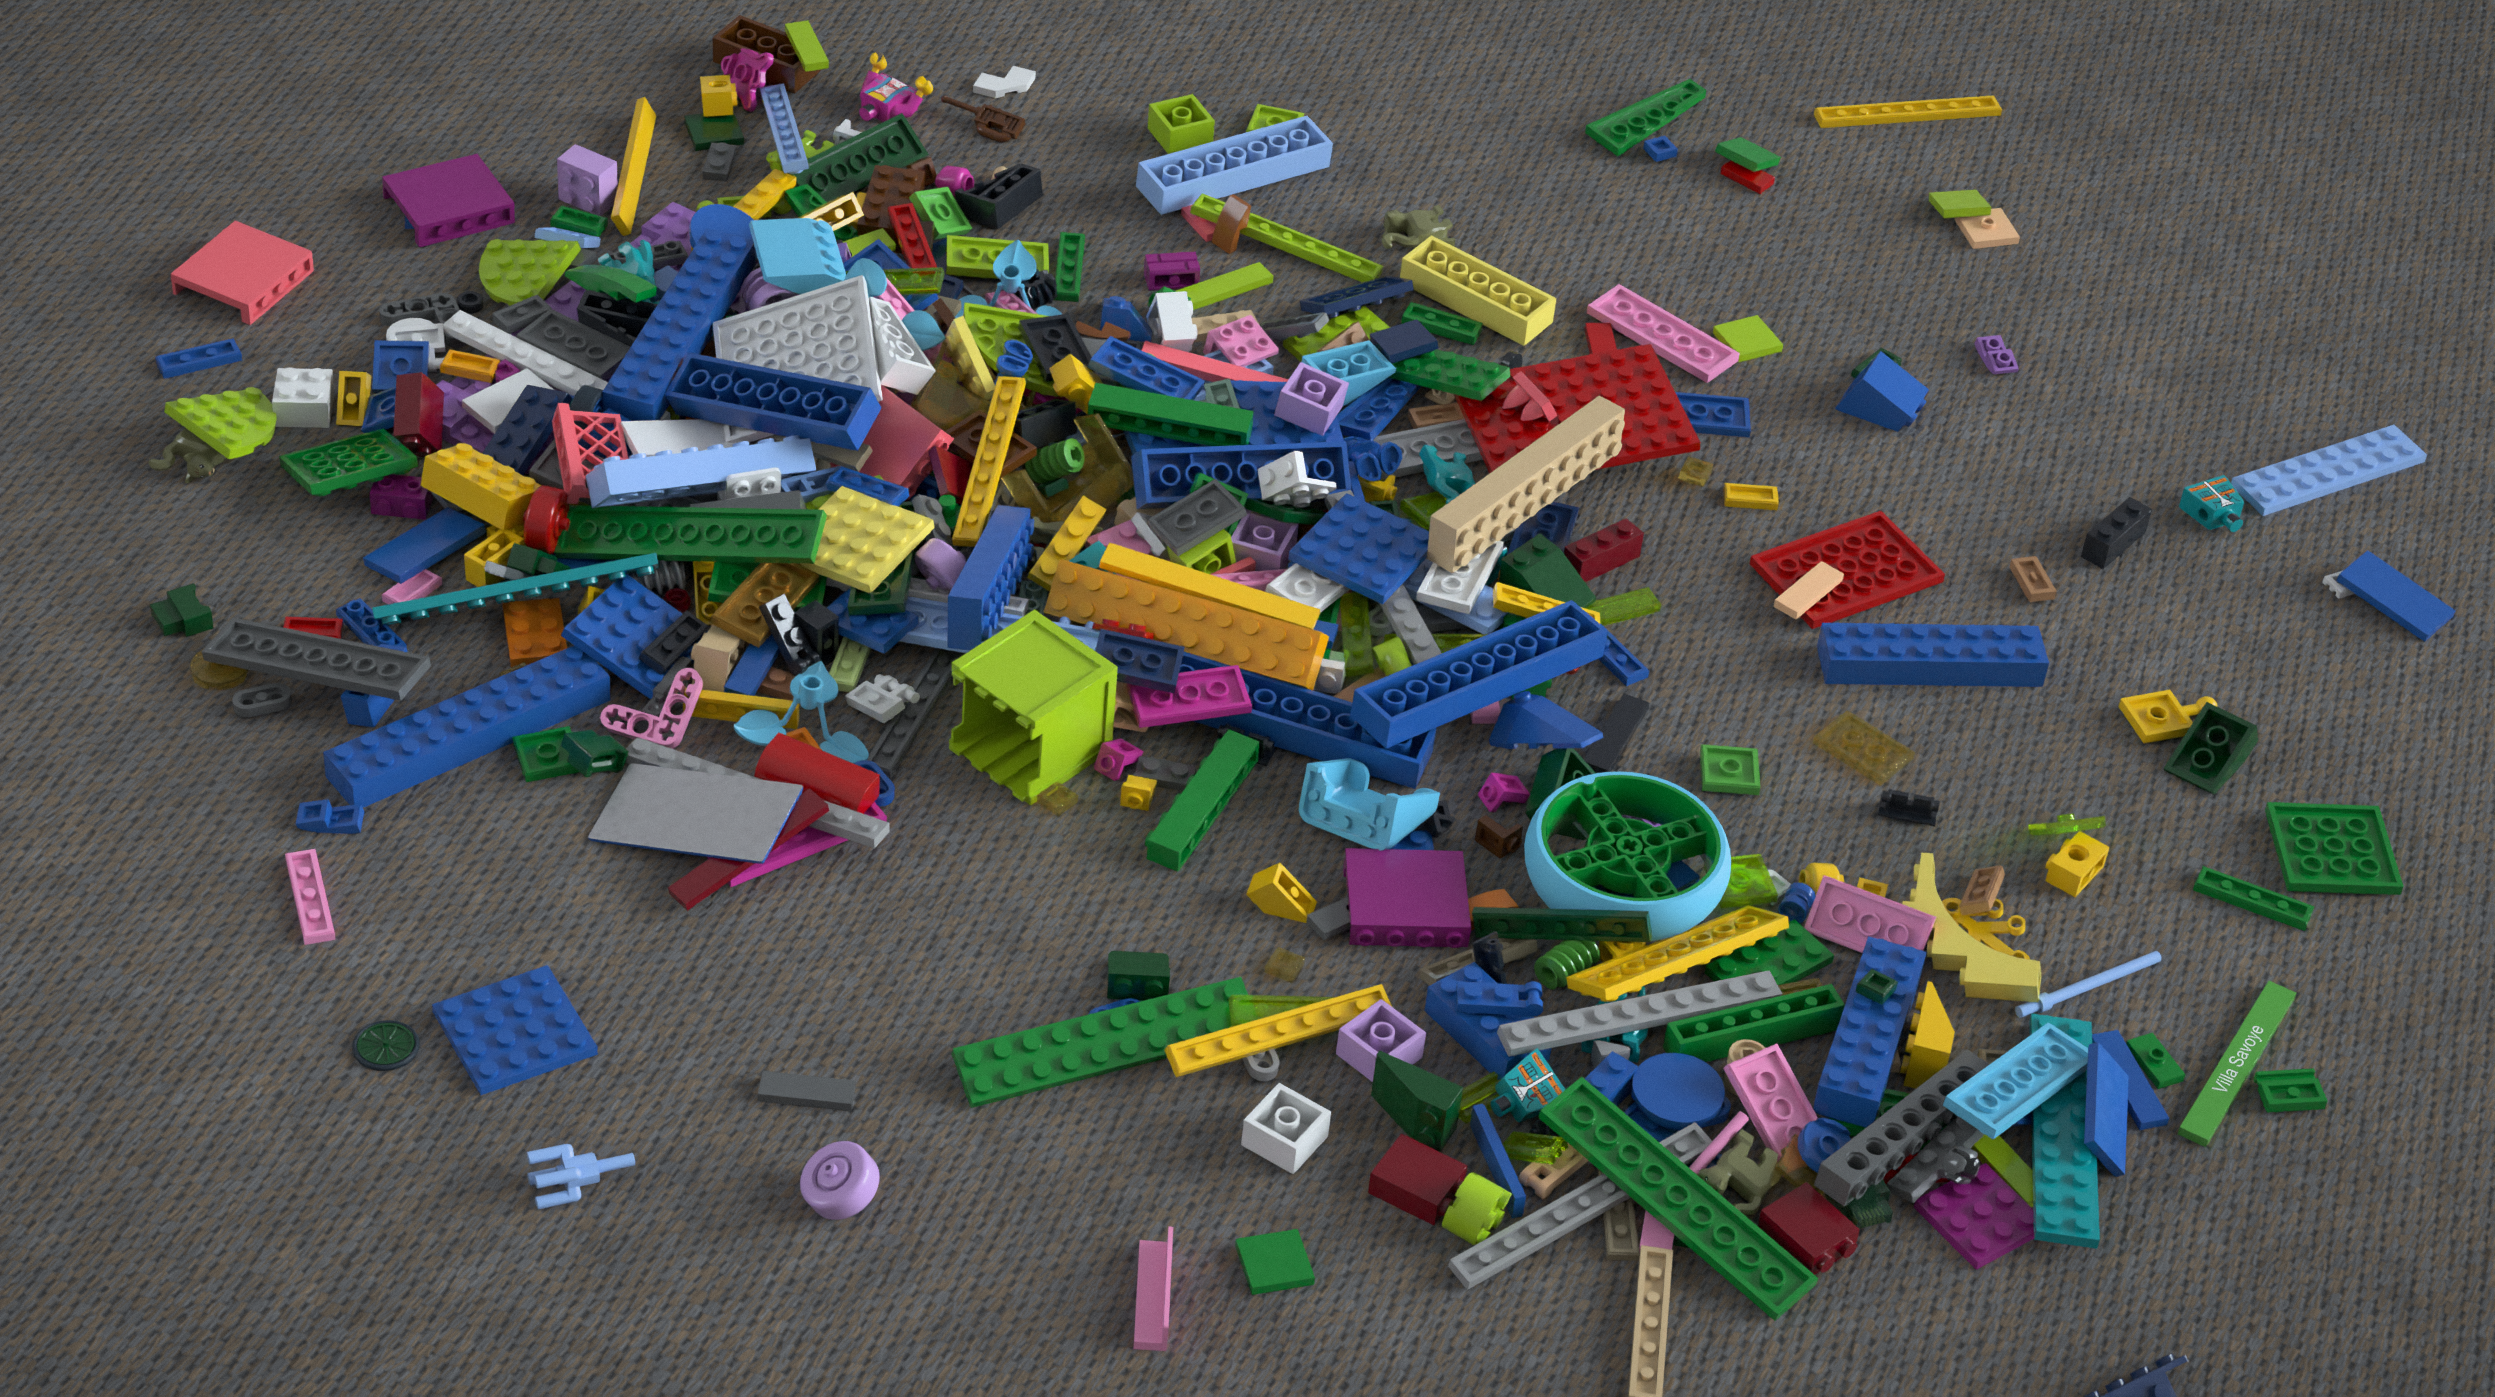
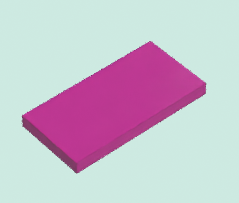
M1239 665L1181 672L1178 675L1175 693L1131 684L1126 686L1139 728L1252 712V704Z

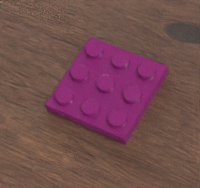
M1986 1163L1979 1167L1976 1177L1971 1179L1969 1184L1959 1185L1950 1181L1918 1198L1914 1204V1208L1976 1270L2034 1239L2033 1209Z

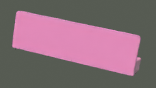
M1168 1226L1167 1242L1140 1240L1133 1349L1166 1351L1173 1245V1227Z

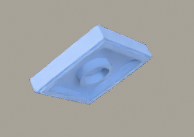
M555 227L538 228L535 231L534 237L548 241H578L580 248H598L601 240L597 236Z

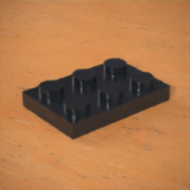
M1069 313L1019 321L1018 329L1026 345L1031 350L1045 381H1053L1049 368L1069 354H1072L1088 367L1092 357Z

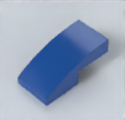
M329 799L304 802L299 804L296 826L299 829L316 833H361L364 810L361 804L332 807Z

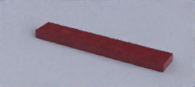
M811 789L802 793L770 852L829 812L828 804ZM711 857L669 886V894L688 911L755 863Z

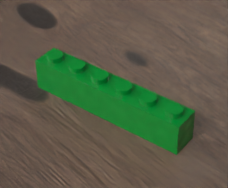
M1095 383L1088 403V424L1208 446L1248 445L1252 433L1254 411Z
M1229 729L1222 739L1218 738L1211 754L1202 759L1198 772L1189 777L1184 791L1175 796L1168 812L1165 811L1161 815L1156 829L1148 833L1145 839L1148 860L1177 872L1181 869L1258 762L1259 741Z
M1829 984L1673 1021L1667 1024L1663 1049L1665 1053L1687 1054L1708 1062L1728 1057L1731 1045L1739 1040H1753L1766 1048L1775 1044L1779 1045L1836 1031L1845 1004L1833 985Z

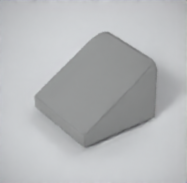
M1596 1040L1593 1042L1590 1059L1594 1068L1612 1051L1629 1060L1630 1048Z

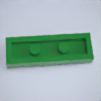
M1410 302L1402 315L1401 322L1403 324L1417 319L1430 333L1471 345L1475 344L1482 332L1483 326L1482 322Z

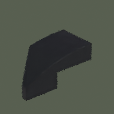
M1438 801L1435 813L1425 820L1423 824L1431 836L1438 838L1451 828L1456 819L1450 816L1447 802Z

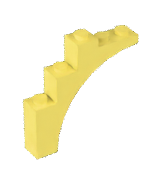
M1921 853L1920 864H1915L1914 881L1917 882L1916 889H1911L1910 901H1903L1902 904L1936 916L1927 941V957L1932 958L1933 969L1960 971V985H1965L1966 997L2038 1002L2041 985L2040 961L2017 958L1996 951L1975 940L1958 926L1946 911L1937 893L1933 853Z

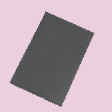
M1214 479L1147 519L1149 527L1177 556H1180L1243 518L1247 513L1246 509Z

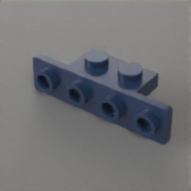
M2172 1353L2154 1361L2157 1367L2149 1370L2148 1366H2144L2130 1373L2131 1380L2124 1382L2123 1378L2117 1379L2105 1385L2106 1392L2099 1394L2098 1390L2082 1397H2177L2165 1372L2189 1360L2186 1355L2174 1358Z

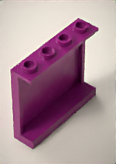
M478 154L382 176L383 198L394 199L414 227L415 242L419 247L515 223L513 200Z
M1345 849L1343 874L1347 880L1350 918L1349 945L1468 947L1471 922L1463 851Z

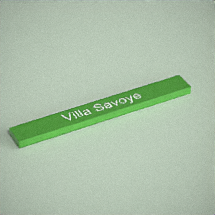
M2268 981L2182 1122L2178 1135L2204 1147L2208 1145L2293 1003L2296 992Z

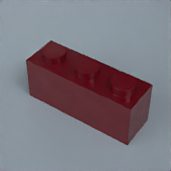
M1625 518L1565 546L1564 555L1584 582H1587L1640 557L1644 532Z

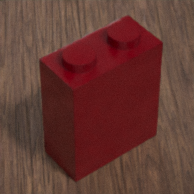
M422 372L401 374L396 377L393 435L418 457H425L442 449L444 392Z
M1401 1133L1370 1173L1368 1193L1431 1225H1435L1441 1216H1445L1449 1205L1453 1206L1455 1194L1466 1178L1468 1165Z
M1807 1182L1762 1209L1758 1222V1227L1814 1275L1818 1272L1824 1273L1828 1271L1834 1262L1840 1258L1850 1257L1857 1248L1856 1242L1860 1231L1857 1226Z

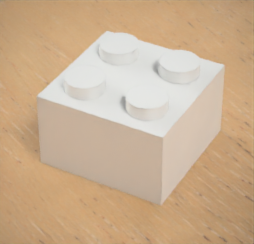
M1186 291L1156 293L1146 315L1147 323L1152 329V343L1185 352L1192 350V344L1197 339L1196 324H1192L1193 304L1192 301H1188Z
M278 368L272 399L273 413H276L277 417L276 427L329 428L334 400L332 369Z
M1278 1083L1244 1119L1241 1145L1294 1174L1328 1137L1331 1111Z

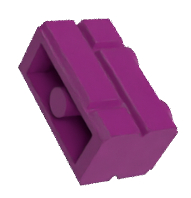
M1196 252L1145 254L1144 276L1148 291L1159 290L1164 286L1170 289H1182L1199 283L1200 266L1197 261Z

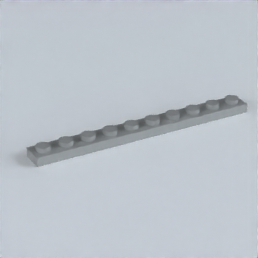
M1352 491L1338 492L1325 497V505L1328 510L1346 493L1354 496ZM1402 584L1384 604L1380 603L1397 636L1402 641L1411 662L1415 665L1442 653Z
M638 737L626 748L629 753L625 763L629 765L634 763L759 779ZM827 801L825 802L828 804L829 812L809 825L810 827L874 849L890 832L889 822Z
M1769 970L1499 1025L1497 1034L1510 1057L1529 1053L1537 1048L1544 1050L1666 1025L1669 1022L1782 996V992Z
M1695 1122L1659 1143L1688 1166L1702 1154L1712 1140ZM1602 1174L1450 1259L1448 1267L1468 1290L1631 1197L1605 1174Z

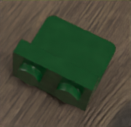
M1130 951L1109 952L1107 999L1123 1000L1132 998L1145 1001L1169 994L1170 968L1169 956L1167 954Z

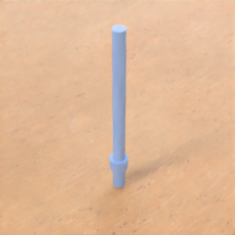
M2154 951L2049 994L2043 992L2039 994L2038 1002H2026L2016 1006L2015 1013L2019 1018H2022L2036 1011L2038 1013L2050 1010L2056 1003L2161 961V955L2158 951Z

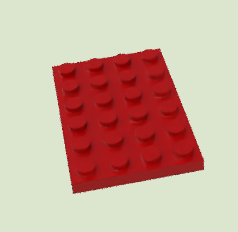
M1882 511L1752 555L1749 563L1779 595L1784 593L1821 561L1844 573L1842 582L1800 616L1811 629L1820 627L1822 623H1831L1940 584L1944 581L1945 573Z

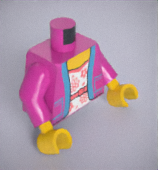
M873 53L870 56V62L873 67L871 71L868 70L860 92L861 108L859 114L861 118L865 121L876 118L885 122L903 113L905 118L911 117L918 110V106L923 100L922 96L932 93L933 85L924 76H920L915 82L918 88L916 90L883 72L879 75L878 72L886 68L887 62L884 55L877 62L878 55Z

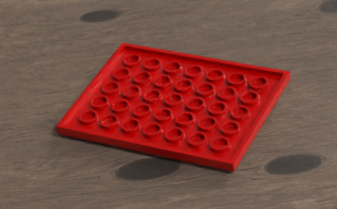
M1651 344L1510 369V377L1482 401L1454 394L1489 474L1598 396L1625 409V425L1622 430V448L1619 454L1610 458L1597 469L1700 450L1701 442ZM1520 371L1550 400L1557 413V416L1550 422L1544 416L1534 420L1522 421L1521 414L1528 402L1514 408H1502L1507 395L1517 385L1513 377Z

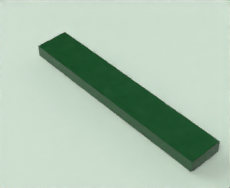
M1474 907L1472 911L1476 938H1483L1496 931L1498 938L1619 942H1650L1652 939L1649 911Z

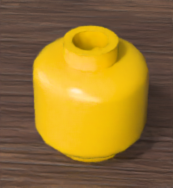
M1810 863L1805 869L1801 870L1798 883L1808 885L1816 895L1823 875L1844 882V876L1839 873L1838 868L1834 864Z

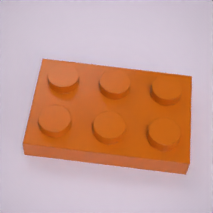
M559 598L514 601L502 604L511 667L527 666L567 649L566 639L561 636L564 626Z

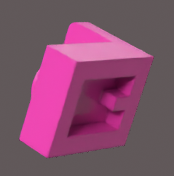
M1121 738L1102 743L1094 769L1114 781L1119 780L1124 766L1138 762L1139 756H1142L1144 751Z
M1491 772L1479 791L1478 796L1489 812H1496L1503 801L1508 803H1525L1530 793L1518 776Z

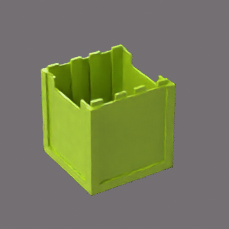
M1034 609L952 662L951 676H953V685L956 686L960 682L963 683L962 723L952 728L949 749L958 756L963 755L971 761V765L980 772H987L990 775V779L998 785L1003 784L1012 790V795L1032 805L1096 762L1102 743L1113 741L1118 667Z

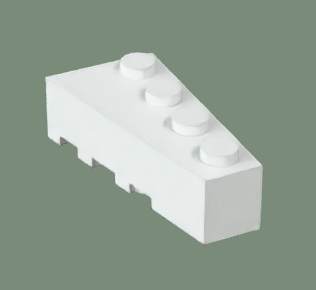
M869 297L880 384L895 388L902 393L909 392L918 395L936 370L891 304Z

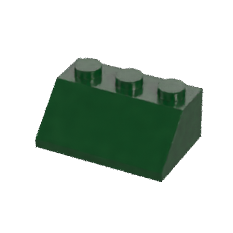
M1556 748L1541 756L1525 810L1530 820L1544 800L1554 791L1577 778L1595 774L1594 770L1574 748ZM1578 821L1563 827L1555 833L1580 840H1585L1588 837L1587 832Z

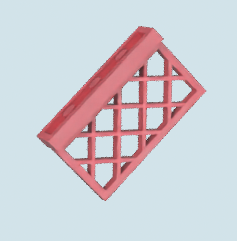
M558 403L552 419V426L564 490L568 494L567 503L577 504L579 498H590L585 483L587 482L586 475L592 470H589L582 464L585 459L595 466L602 464L603 461L593 455L596 450L603 453L607 458L619 456L620 460L629 458L620 414L570 411L569 404ZM574 421H583L588 427L583 430ZM613 423L614 429L610 432L600 424ZM592 430H595L596 432L601 434L603 438L598 441L589 433ZM583 439L592 447L586 450L578 444V441ZM610 441L614 445H616L618 449L615 452H613L604 444Z

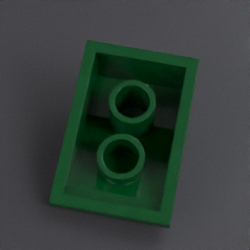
M1538 534L1501 560L1499 582L1565 603L1572 600L1582 608H1587L1596 601V596L1561 549L1542 534Z
M2206 702L2165 765L2164 771L2214 795L2245 762L2258 742L2257 725Z
M1379 1050L1376 1054L1371 1096L1410 1138L1441 1152L1457 1129L1463 1087Z

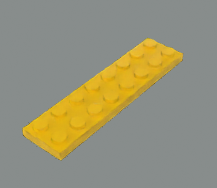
M1748 905L1692 927L1681 934L1659 940L1566 977L1568 989L1581 992V995L1600 998L1603 1002L1615 1001L1619 995L1640 991L1642 986L1649 983L1662 982L1669 975L1685 973L1689 967L1707 964L1710 962V959L1729 955L1736 948L1752 946L1756 940L1761 938L1774 937L1778 934L1777 932L1789 928L1788 916Z

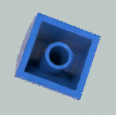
M1880 351L1852 381L1835 409L1898 432L1904 425L1909 427L1918 415L1916 413L1927 402L1924 397L1929 389Z

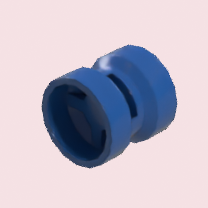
M1796 882L1791 884L1779 905V914L1788 916L1789 922L1795 919L1798 923H1802L1806 919L1816 897L1813 889L1804 883Z

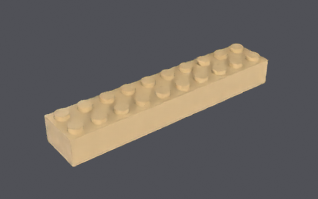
M1601 396L1596 397L1432 514L1430 518L1427 559L1454 573V571H1457L1462 566H1466L1476 555L1485 552L1494 542L1500 541L1507 533L1518 528L1521 523L1534 516L1544 506L1551 504L1555 498L1567 492L1577 482L1584 480L1588 474L1600 468L1610 458L1617 456L1622 448L1621 437L1625 425V409Z

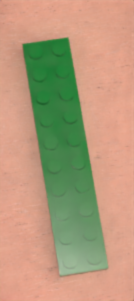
M569 505V512L566 518L570 519V525L567 531L562 530L554 553L558 558L621 560L656 553L659 561L814 564L827 515L824 510L644 506L592 508V506Z
M1237 977L953 1048L951 1054L971 1108L1166 1059L1167 1055L1164 1049L1167 1045L1258 1020L1242 977Z
M1583 1077L1579 1078L1540 1110L1538 1118L1774 1321L1780 1318L1816 1285L1818 1277Z

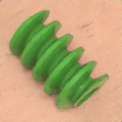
M1070 438L1066 441L1058 442V444L1055 443L1042 449H1037V455L1027 461L1025 467L1029 477L1036 483L1042 484L1080 471L1084 464V451L1076 439Z
M1563 940L1552 950L1546 952L1544 956L1537 959L1534 965L1535 974L1538 980L1550 990H1554L1557 986L1565 987L1567 985L1566 977L1586 970L1600 960V951L1594 941Z

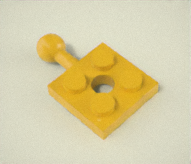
M2164 690L2121 698L2118 707L2145 744L2185 736L2193 723L2189 716L2198 715L2206 702L2217 706V703L2213 698L2204 696L2199 698L2196 704L2181 706L2171 690Z

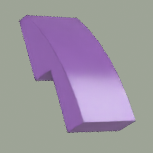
M2001 335L1976 338L1975 347L1990 372L1993 374L2018 372L2019 368L2011 349L2005 348Z

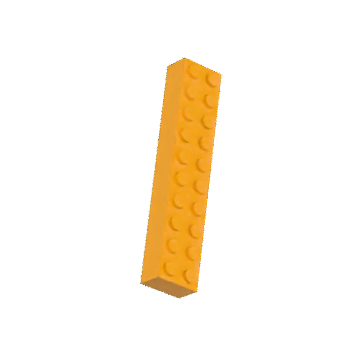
M1063 559L1059 560L1044 609V613L1051 617L1060 619L1064 616L1069 618L1071 623L1085 626L1088 621L1102 624L1103 619L1120 621L1119 627L1129 628V623L1146 626V632L1154 633L1153 640L1183 646L1185 647L1184 652L1230 666L1239 665L1240 669L1310 690L1314 689L1329 636L1320 631Z

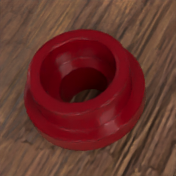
M680 588L668 590L663 598L664 601L681 613L687 611L691 606V599L688 593Z

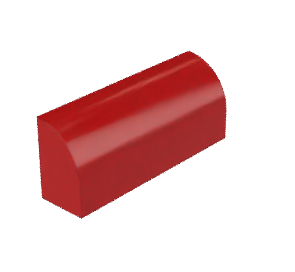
M779 732L762 752L754 777L762 780L802 785V793L811 789L824 801L862 814L879 797L880 774Z

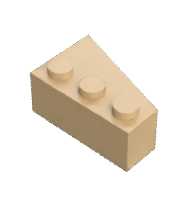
M712 624L711 629L703 634L702 639L698 643L694 644L691 652V659L694 660V670L698 672L703 681L702 690L724 692L726 682L750 643Z

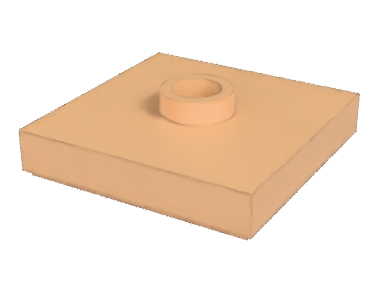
M2001 208L1991 209V215L1957 217L1954 219L1973 249L2019 243L2020 236Z

